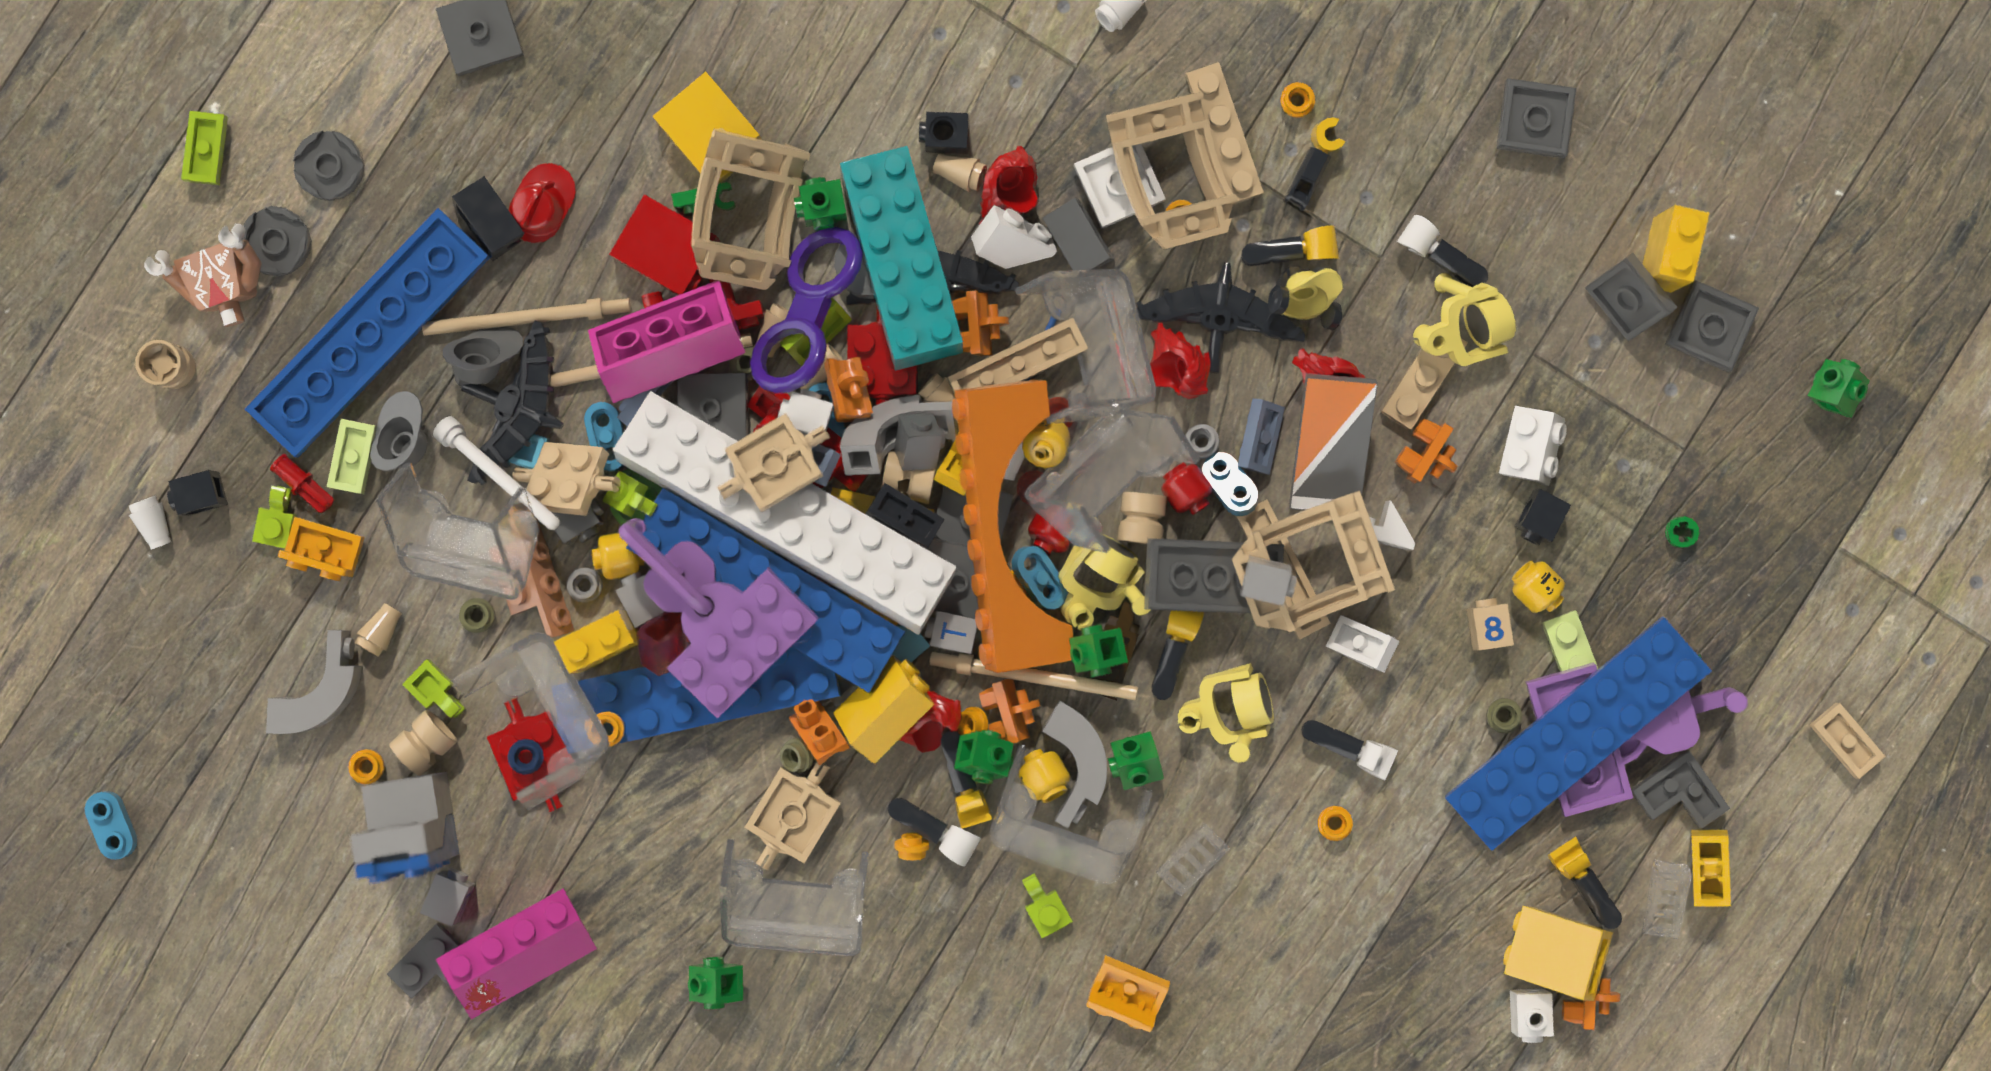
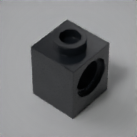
M926 111V122H919V142L925 143L926 153L967 154L968 113ZM941 125H947L952 128L953 135L950 139L942 141L934 136L935 129Z
M206 470L168 481L170 490L167 492L168 502L172 510H176L177 515L191 516L228 505L218 471Z
M1542 489L1533 490L1514 527L1522 531L1521 537L1535 545L1539 546L1541 541L1543 543L1553 542L1571 504Z

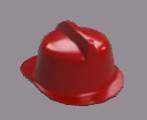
M553 163L539 164L529 170L521 181L510 203L509 212L524 232V236L521 237L523 241L531 243L545 242L554 237L561 227L576 194L575 182L571 174L562 166Z

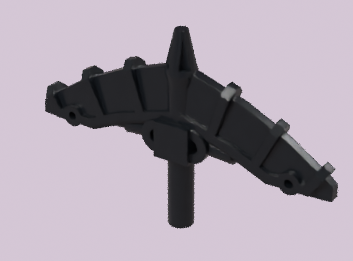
M937 250L949 294L976 290L980 293H995L999 295L1003 292L1019 291V283L1015 280L1017 275L1012 273L1010 276L999 272L989 266L990 261L985 259L982 264L963 257L960 250H957L955 254ZM851 292L846 297L847 305H871L876 303L875 298H859Z
M1226 262L1223 263L1216 283L1198 286V282L1193 281L1192 287L1170 293L1168 289L1163 290L1164 296L1144 305L1141 301L1137 302V308L1133 310L1132 315L1133 319L1146 320L1151 323L1185 321L1190 324H1200L1203 329L1211 332L1208 349L1211 362L1209 373L1218 374L1220 371L1224 334L1234 332L1236 329L1247 332H1259L1268 338L1278 339L1279 341L1288 340L1304 343L1305 334L1302 331L1304 326L1302 324L1297 327L1285 315L1270 312L1268 303L1255 296L1256 290L1251 289L1249 293L1232 284L1231 264Z
M536 320L528 336L524 339V346L521 350V365L511 385H507L501 392L481 384L461 386L462 392L495 405L493 409H495L494 414L497 421L492 429L489 440L480 450L499 467L504 466L508 468L511 465L509 460L524 445L529 448L532 445L530 438L541 426L562 429L564 425L563 422L547 411L549 393H554V387L550 386L549 367L550 363H554V357L549 356L546 339L550 329L544 327L543 323ZM473 463L467 481L474 484L479 482L481 485L487 483L486 477L488 475Z

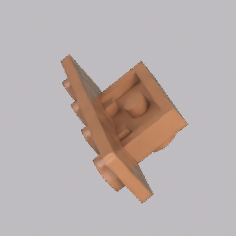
M519 502L506 505L504 509L514 540L490 549L511 615L537 607L549 639L573 632L574 627L571 616L567 609L560 588V582L556 576L538 519Z

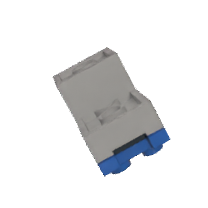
M447 771L383 781L361 787L368 829L350 835L354 864H357L355 866L357 879L368 877L369 884L389 881L391 878L398 877L404 873L405 878L426 875L427 872L435 871V869L441 868L443 865L450 864V858L460 854L454 814L452 815L453 808Z

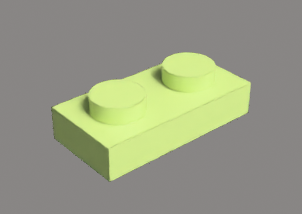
M345 419L340 420L327 487L359 494L365 493L371 464L370 453L377 426Z
M1576 610L1541 622L1560 672L1593 662L1596 664Z

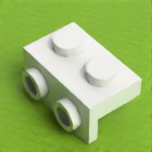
M1515 406L1499 473L1504 476L1535 481L1549 486L1551 478L1555 477L1558 470V458L1556 456L1559 444H1562L1566 437L1565 419L1554 412Z

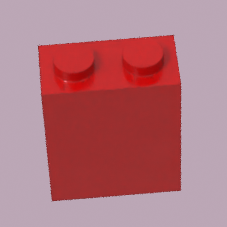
M644 194L609 255L616 261L677 296L699 288L704 280L699 274L691 246L693 222ZM710 232V241L720 242V239Z

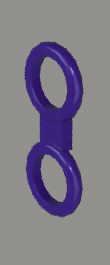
M839 227L818 230L800 242L791 255L787 276L789 285L796 294L786 319L772 325L761 335L753 348L750 361L752 376L762 389L772 393L792 392L805 386L813 379L824 363L827 345L821 327L832 302L830 298L841 294L849 287L861 269L863 258L861 244L851 231ZM829 243H839L846 246V264L834 279L822 285H810L804 282V264L817 248ZM791 334L808 336L811 344L810 353L800 369L786 377H773L768 374L766 368L767 357L772 347L779 340Z

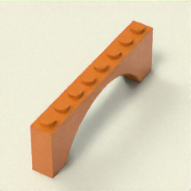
M1028 380L954 390L955 398L952 400V412L954 418L958 420L959 434L956 436V448L959 455H962L963 469L960 471V483L962 489L966 491L967 501L963 513L965 522L970 528L971 540H968L967 550L970 559L973 561L975 574L971 577V586L978 601L975 622L977 628L981 631L982 644L979 646L980 661L985 665L986 670L995 673L1072 661L1069 638L1073 637L1072 625L1059 621L1045 613L1021 590L1005 561L998 531L999 496L1008 465L1026 436L1039 423L1050 416L1046 380Z

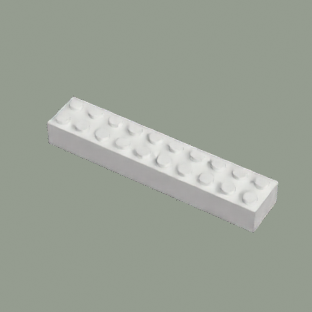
M649 392L613 449L617 462L917 635L921 633L953 579L956 566L813 484L807 485L763 512L759 510L752 496L745 492L744 489L724 500L717 486L736 477L733 464L724 449L738 441L655 393Z

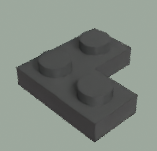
M1687 750L1631 789L1632 795L1651 820H1654L1680 801L1697 827L1702 829L1730 809L1692 753Z
M438 922L387 975L411 999L436 974L450 987L436 959L461 944Z

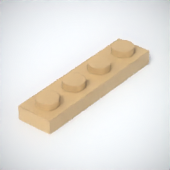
M1218 62L1186 73L1185 77L1191 94L1203 93L1204 99H1201L1204 117L1209 122L1217 157L1232 193L1236 194L1237 201L1233 205L1263 195L1264 192L1220 63Z
M1071 318L947 377V380L954 394V390L1025 381L1087 351L1088 347L1074 318Z
M1267 499L1258 503L1255 510L1245 516L1235 515L1247 539L1253 532L1278 521ZM1287 537L1272 543L1284 544L1283 563L1291 565V575L1297 576L1293 596L1285 597L1287 607L1315 596L1316 594ZM1327 615L1296 628L1294 632L1300 640L1331 623Z

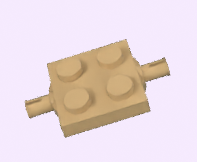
M785 413L724 449L733 464L736 477L717 486L724 500L744 489L745 492L752 496L759 510L763 512L823 476L814 461L811 448L830 437L823 425L804 436L794 427Z
M544 442L533 469L516 467L514 469L515 472H513V479L516 482L529 483L526 490L549 511L554 513L587 516L591 502L598 491L617 492L619 490L618 487H620V479L618 477L604 476V467L609 453L603 447Z
M816 762L807 778L797 776L787 769L780 767L744 827L759 836L766 845L756 864L761 866L767 855H769L762 867L769 870L778 853L791 855L805 864L841 804L840 801L826 794L821 786H819L828 769H830L827 765L823 766L817 776L816 774L821 765L819 766Z

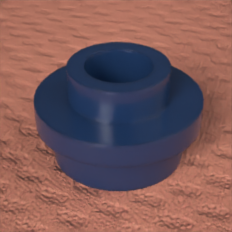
M522 739L515 742L508 752L509 765L515 772L520 774L536 772L544 760L541 746L530 739ZM523 750H529L533 755L532 761L528 764L520 760V753Z

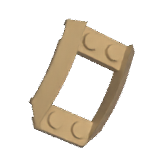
M1202 92L1178 96L1106 115L1117 167L1131 206L1141 226L1162 249L1227 233L1232 220L1229 216L1233 203L1237 201L1236 194L1232 193L1223 174L1214 147L1209 122L1204 117L1201 99H1204ZM1183 133L1193 170L1206 201L1155 214L1144 190L1132 146Z
M723 128L713 129L698 183L692 225L691 246L701 277L767 290L776 281L774 277L784 267L790 266L789 246L795 212L794 198L799 196V186L803 182L800 178L805 161L810 158L809 152L786 143L781 145L727 132ZM722 169L774 181L768 208L763 252L710 241L712 211Z
M1360 491L1306 509L1253 532L1233 556L1232 561L1242 586L1249 555L1270 560L1266 546L1308 528L1333 520L1354 581L1317 594L1290 607H1287L1286 601H1284L1282 606L1246 597L1256 626L1292 632L1296 628L1327 614L1368 600V598L1395 590Z

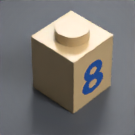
M1496 598L1477 600L1475 601L1476 608L1467 609L1473 650H1486L1514 645L1508 604H1497Z

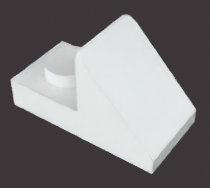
M1390 500L1386 501L1379 526L1374 525L1376 519L1369 517L1378 543L1407 551L1414 550L1415 542L1399 513Z
M1340 615L1326 647L1368 668L1384 673L1399 641L1387 634Z

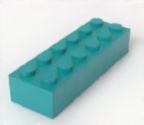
M908 146L841 162V178L895 371L963 353V340Z

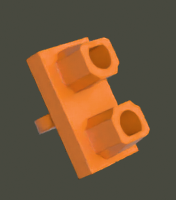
M976 290L967 291L966 297L952 301L956 319H968L969 331L960 332L963 340V352L982 357L992 356L991 340L1000 339V327L1009 325V317L999 316L998 304H988V294L978 293Z
M860 357L848 360L827 358L824 367L827 375L828 389L832 396L836 421L841 423L852 422L855 418H870L873 411L866 386L869 378L867 372L862 369Z
M1422 419L1419 422L1412 436L1427 444L1420 455L1405 446L1395 460V463L1408 473L1406 479L1414 484L1417 481L1421 482L1433 462L1435 466L1431 470L1430 475L1436 479H1439L1444 469L1452 473L1456 471L1458 466L1451 461L1456 449L1447 445L1442 455L1439 453L1454 428L1446 423L1437 425L1426 419Z
M1004 679L992 683V687L979 693L981 705L985 711L999 707L1002 720L990 723L989 731L1000 733L1001 739L1012 743H1017L1030 737L1026 725L1035 722L1031 709L1041 706L1039 699L1029 701L1026 689L1016 691L1013 679Z
M813 699L805 700L793 708L795 714L788 718L819 766L825 763L833 754L849 749L847 741L820 701L814 702Z
M1600 978V990H1597L1594 1001L1563 1000L1562 1019L1581 1024L1583 1029L1595 1030L1596 1001H1599V1014H1609L1610 1002H1619L1621 994L1610 991L1611 979Z

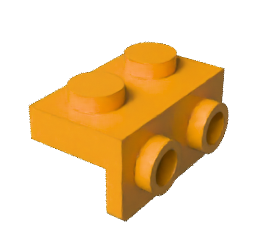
M295 517L285 550H279L278 557L287 559V567L307 572L308 566L321 569L319 576L340 581L342 576L353 577L365 537Z
M1105 955L1090 988L1086 1006L1100 1015L1110 1016L1123 1021L1134 1029L1152 1032L1158 1011L1169 990L1170 981Z

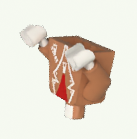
M235 224L231 230L232 233H230L227 226H224L218 235L220 244L174 260V266L169 265V254L164 250H159L155 258L161 264L154 262L151 257H147L144 263L145 269L152 275L158 276L163 274V279L199 311H219L224 327L243 323L245 320L239 303L256 297V286L258 285L262 264L248 240L242 239L245 236L246 230L241 224Z

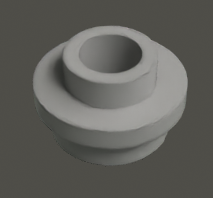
M1199 424L1188 430L1185 435L1184 444L1191 456L1197 459H1206L1214 455L1218 450L1219 436L1211 426ZM1206 438L1209 441L1205 447L1201 448L1196 445L1197 440Z
M579 568L572 572L568 578V592L576 601L591 602L602 591V579L593 569ZM585 578L591 582V588L587 592H583L579 587L580 581Z

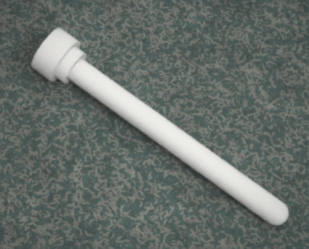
M448 416L437 424L433 436L444 447L450 446L461 451L548 529L555 530L559 527L560 521L551 511L466 438L464 426L454 417Z

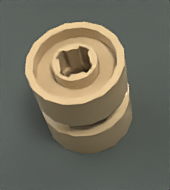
M152 340L145 343L139 349L135 358L136 370L145 382L167 389H179L186 386L193 379L196 371L194 357L186 348L164 340Z
M889 451L882 486L886 483L899 492L908 495L909 498L916 502L929 504L936 469L902 471L896 452Z
M1122 492L1120 511L1127 518L1120 521L1117 541L1147 545V538L1163 539V526L1157 521L1166 514L1167 497L1147 493Z
M428 709L411 723L412 730L410 732L403 730L389 743L397 758L408 769L419 776H422L436 763V754L444 755L458 742L450 728Z

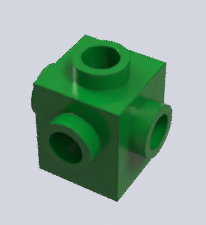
M824 177L806 180L805 185L799 186L800 197L794 198L797 218H805L806 227L813 226L814 230H824L834 227V222L847 220L840 179L826 181ZM818 202H823V203H824L823 205H820V206L815 205V204L818 203Z
M1826 359L1822 368L1815 374L1813 386L1807 396L1823 410L1852 418L1859 402L1867 394L1870 380L1860 372L1861 366L1855 362L1841 359L1839 363Z
M1102 624L1081 628V636L1069 638L1071 646L1070 656L1075 665L1076 673L1090 671L1091 677L1112 673L1111 666L1128 662L1121 628L1103 631Z
M988 730L960 735L954 770L973 775V781L983 784H992L995 779L1008 777V772L1013 764L1012 750L1014 743L1001 739L1000 733Z
M1151 731L1110 743L1114 756L1107 758L1113 779L1120 777L1124 790L1164 779L1160 758Z
M724 957L703 958V964L690 965L688 980L689 1001L704 1003V1009L725 1008V1003L743 1001V965L724 963Z

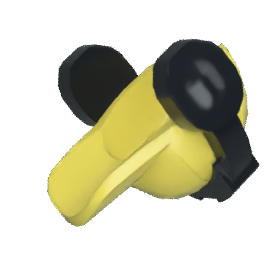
M1300 266L1289 267L1282 273V276L1277 280L1276 286L1269 293V310L1278 315L1282 314L1291 318L1305 320L1320 315L1322 326L1333 331L1340 325L1342 320L1341 305L1333 302L1343 289L1342 279L1333 269H1323L1315 273L1310 269H1303Z

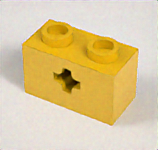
M1691 830L1694 906H1731L1728 831Z

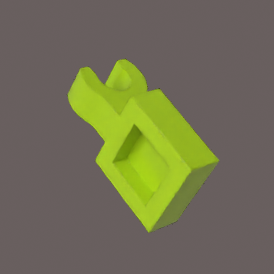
M619 471L616 475L620 479L619 490L617 492L607 491L602 501L629 517L633 516L636 509L652 516L658 504L644 497L648 486Z
M282 486L271 487L269 495L270 508H259L252 542L285 549L294 518L297 517L296 514L287 513L291 498V488Z
M426 659L402 684L426 709H430L436 703L450 718H457L466 709L460 701L447 692L454 683L429 659Z
M1035 873L1022 879L1025 888L1033 902L1025 906V909L1042 939L1073 922L1056 890L1046 894Z

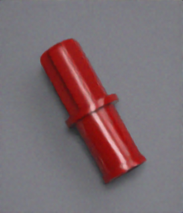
M286 454L279 456L271 465L270 470L292 488L291 493L293 495L298 494L318 513L326 512L334 503V498L313 480V474L310 472L306 474Z

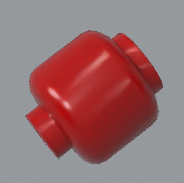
M1183 462L1162 477L1165 482L1161 486V491L1177 513L1182 514L1190 511L1192 515H1195L1210 504L1206 498L1211 495L1213 487L1197 465L1190 464L1187 466Z
M1054 501L1052 504L1042 505L1028 526V535L1034 541L1032 546L1041 548L1048 556L1052 552H1066L1079 530V523L1075 519L1077 514L1060 502Z

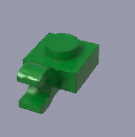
M723 182L717 186L714 205L724 211H730L736 207L734 201L722 202L720 200V196L724 191L733 190L731 183ZM697 189L671 194L673 206L678 213L683 212L684 216L694 215Z

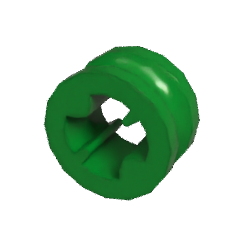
M1686 516L1670 520L1665 529V536L1668 542L1678 548L1693 545L1698 540L1700 534L1697 523L1692 518ZM1680 522L1685 523V529L1691 530L1690 537H1684L1685 542H1680L1679 536L1673 534L1674 527H1680Z

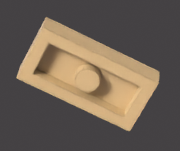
M1834 703L1810 724L1816 734L1856 779H1860L1886 757L1841 703Z

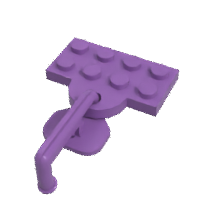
M639 518L631 519L619 528V535L652 568L644 578L645 592L663 611L682 612L683 631L691 642L667 669L718 718L819 617L769 567L743 592L732 584L715 582V563L696 543L690 541L680 542L664 556L642 534L646 531L644 521Z
M1593 662L1525 681L1536 720L1597 671L1596 664ZM1731 687L1691 697L1688 690L1558 797L1562 814L1567 817L1632 799L1633 795L1625 764L1637 759L1647 745L1662 754H1671L1691 748L1696 744L1700 736V729L1696 718L1697 713L1726 705L1730 711L1740 713L1747 708L1748 700L1746 696Z

